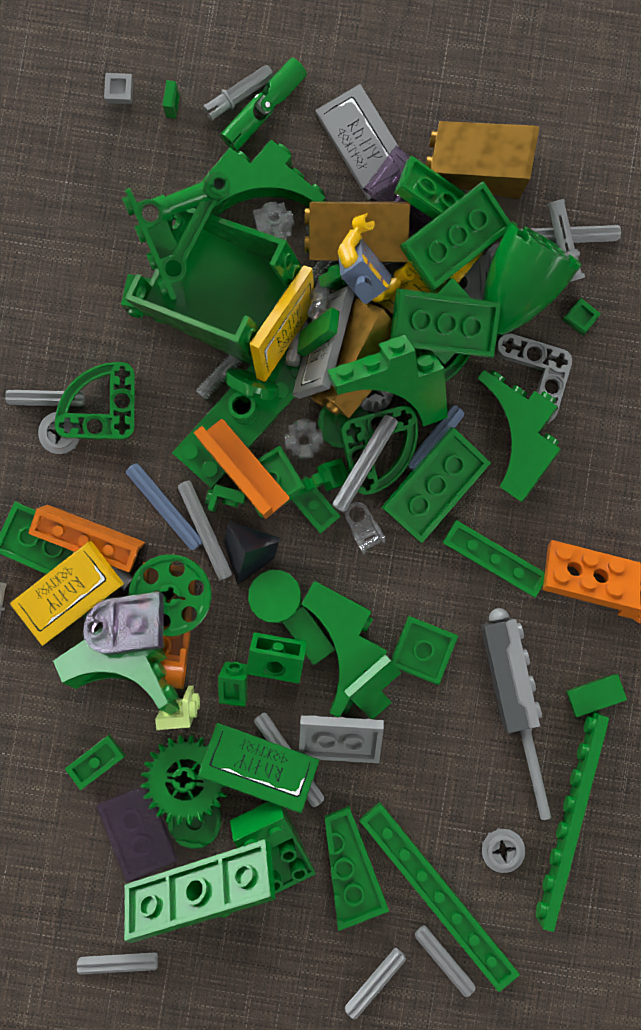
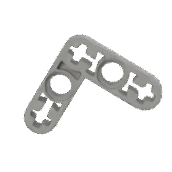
M515 334L503 335L496 344L498 356L502 359L543 371L537 388V393L539 394L543 391L547 392L545 390L547 380H554L558 384V391L550 395L556 399L554 404L559 409L572 365L570 353L564 349ZM511 341V346L519 349L522 344L525 347L521 351V357H518L517 355L520 351L512 349L507 353L505 352L506 347L502 346V344ZM533 347L540 351L541 355L538 361H531L527 357V350ZM547 352H549L550 354L547 358L556 359L558 356H561V361L565 365L557 368L556 362L548 360L545 365L543 361L547 356ZM558 410L556 411V413L553 415V417L550 419L549 422H551L552 420L555 419V417H556V415H557V413H558Z

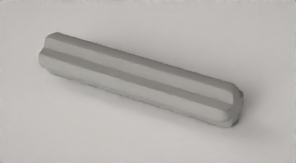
M7 390L5 400L9 405L58 406L64 391ZM80 391L71 406L83 407L85 405V393Z
M425 925L421 926L415 932L418 942L463 996L469 997L476 989L474 983Z
M394 948L347 1003L345 1012L352 1019H357L403 965L406 958L402 951Z
M140 953L80 957L77 961V973L82 975L156 970L158 967V954Z

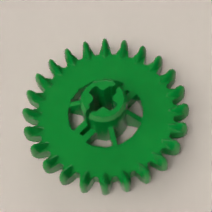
M181 734L178 736V743H175L169 737V747L159 743L158 747L161 753L150 752L154 762H144V765L150 769V772L141 773V776L147 778L148 782L140 787L150 790L143 796V799L153 798V802L148 808L159 807L156 817H161L164 813H167L166 823H170L176 817L177 826H180L183 819L186 818L188 825L191 826L194 816H196L199 822L204 820L203 812L213 816L211 806L221 807L217 798L227 797L226 793L221 790V787L227 786L202 778L195 771L198 765H202L209 746L208 744L204 747V737H201L197 743H195L193 734H190L187 742H185ZM190 759L196 761L192 768L182 767L180 760ZM177 762L179 769L174 773H168L170 767ZM187 772V777L193 780H203V783H187L184 788L182 782L176 779H168V777L184 776V773ZM166 782L172 783L175 788L173 794L169 792ZM196 786H203L200 794L194 797L192 790ZM178 792H188L191 800H181L175 798Z

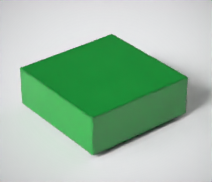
M166 80L162 106L166 117L175 119L177 117L180 92L176 81Z
M580 298L562 320L583 336L601 313Z

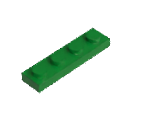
M454 521L442 544L531 597L536 598L543 586L545 572L461 522Z

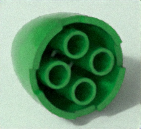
M513 221L506 230L494 254L482 300L501 304L497 335H505L519 328L542 312L565 289L582 266L578 259L570 254L569 256L565 255V251L551 240L526 226L521 231L517 227L518 224Z

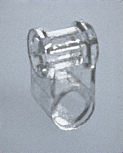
M360 502L350 504L344 512V517L362 554L367 553V549L380 542L382 544L386 543L380 527L374 521L367 506ZM353 507H360L363 510L364 516L359 522L352 521L349 516L350 510ZM374 535L372 538L364 541V539Z

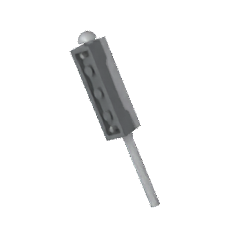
M496 608L489 615V621L494 622L480 624L502 726L507 733L517 731L521 733L541 820L551 818L531 733L532 728L540 727L538 718H542V712L539 703L534 701L533 692L536 691L533 676L528 675L526 665H530V659L527 650L522 648L523 628L521 623H517L516 619L509 618L506 610Z

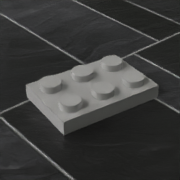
M301 715L299 752L319 760L379 763L384 720Z

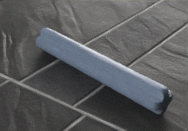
M138 463L131 465L126 471L127 476L187 547L192 551L198 548L202 541L197 532Z

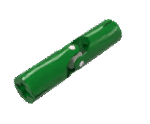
M291 57L269 80L262 93L257 94L220 133V137L229 148L231 147L237 152L273 113L275 105L284 101L305 79L307 72L297 59ZM254 107L258 112L264 114L260 119L255 118L253 114Z

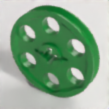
M172 554L157 556L144 563L135 573L129 588V603L134 617L145 629L161 636H177L197 627L207 615L212 598L211 585L204 570L191 559ZM175 561L182 562L185 567L184 573L179 577L173 576L170 571V566ZM150 568L155 569L159 575L157 582L154 584H149L144 579L145 572ZM194 580H199L204 585L202 594L198 596L191 594L189 590L190 583ZM172 587L174 588L173 593L184 597L185 600L177 598L172 599L169 603L164 594H159L155 591L165 592L169 591ZM145 594L151 598L152 604L148 610H141L137 605V600L141 595ZM187 606H191L197 611V617L193 622L185 621L182 616V612ZM160 614H166L170 617L171 624L167 629H161L156 624V619Z

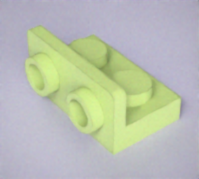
M194 685L188 686L183 699H176L180 708L172 715L161 710L159 711L155 719L156 730L188 728L191 726L193 718H197V710L200 709L199 693L194 692Z

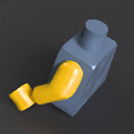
M366 213L353 219L352 226L354 230L349 231L338 248L340 275L364 304L371 300L375 303H382L389 300L396 293V289L401 288V285L413 280L416 274L407 276L405 269L409 265L406 264L394 272V278H392L389 271L361 237V233L372 230L375 225L374 221L365 223V218L368 215Z

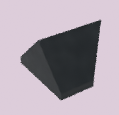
M229 521L224 543L237 585H239L275 558L280 538Z

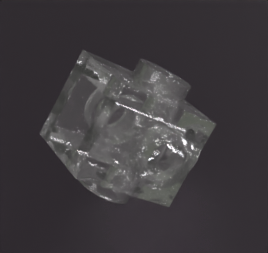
M270 202L263 205L260 209L253 210L258 231L284 240L291 237V227H294L295 224L291 210L286 211L284 202L279 204L277 202Z
M309 419L297 420L293 422L294 425H288L289 433L284 434L286 450L292 449V455H298V459L314 457V453L319 452V445H323L322 430L316 429L315 422H309ZM305 436L309 439V443L301 445L299 439Z

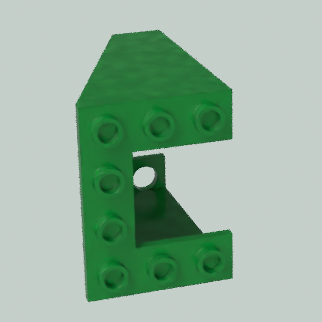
M195 208L177 214L173 227L172 220L167 221L176 244H178L196 210ZM210 214L185 260L186 274L182 279L171 284L177 299L171 300L169 295L163 296L157 280L162 279L158 268L155 270L149 283L141 275L136 274L125 299L137 310L254 366L250 342L294 280L302 265L286 240ZM169 260L165 265L166 273L170 276L179 274L181 269L179 262ZM141 286V294L139 297H136L137 290Z

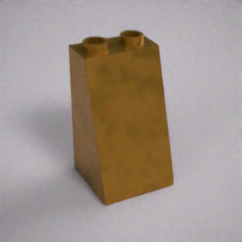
M440 121L437 131L432 130L429 147L434 149L432 156H427L426 166L460 189L472 190L484 181L492 195L519 199L531 177L539 127Z
M311 202L310 208H305V225H309V236H305V253H309V260L339 261L338 248L349 231L354 230L352 226L353 219L367 213L365 223L374 221L375 225L372 230L361 233V237L380 261L407 262L408 259L399 246L409 239L410 203Z
M354 297L336 367L380 353L379 343L390 340L392 319L382 308L370 303L364 304L360 299ZM331 384L330 389L312 394L310 398L322 407L324 405L334 415L337 416L338 413H341L349 418L372 390H358L338 395Z

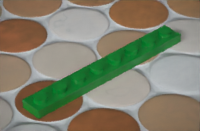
M591 712L590 717H587L585 720L584 741L579 744L577 749V759H579L577 768L573 769L570 776V785H572L570 795L565 797L563 803V811L565 812L563 822H559L557 826V845L550 853L549 875H545L542 888L544 895L542 901H539L536 907L538 922L544 930L551 932L555 930L609 722V717L601 713Z
M379 802L360 818L361 824L497 991H502L520 975L515 966L383 804Z

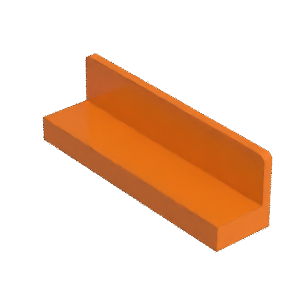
M220 419L207 431L201 426L194 432L201 444L265 520L289 501V496L223 419Z
M50 505L36 509L28 533L74 552L87 542L92 541L109 565L126 572L132 571L139 549L145 545L144 541Z

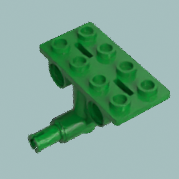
M211 173L203 182L168 196L162 194L136 203L131 188L125 189L127 196L122 198L128 214L130 216L136 215L139 224L134 226L140 242L147 241L151 252L147 253L146 256L152 270L158 268L162 279L157 280L164 297L169 295L171 300L177 299L171 284L179 281L186 274L185 260L216 202L229 195L230 181L223 173ZM149 206L156 208L159 214L158 218L152 222L146 221L142 217V211ZM197 206L178 244H176L167 221L174 219V215ZM169 260H176L180 264L181 269L176 276H170L165 271V265Z

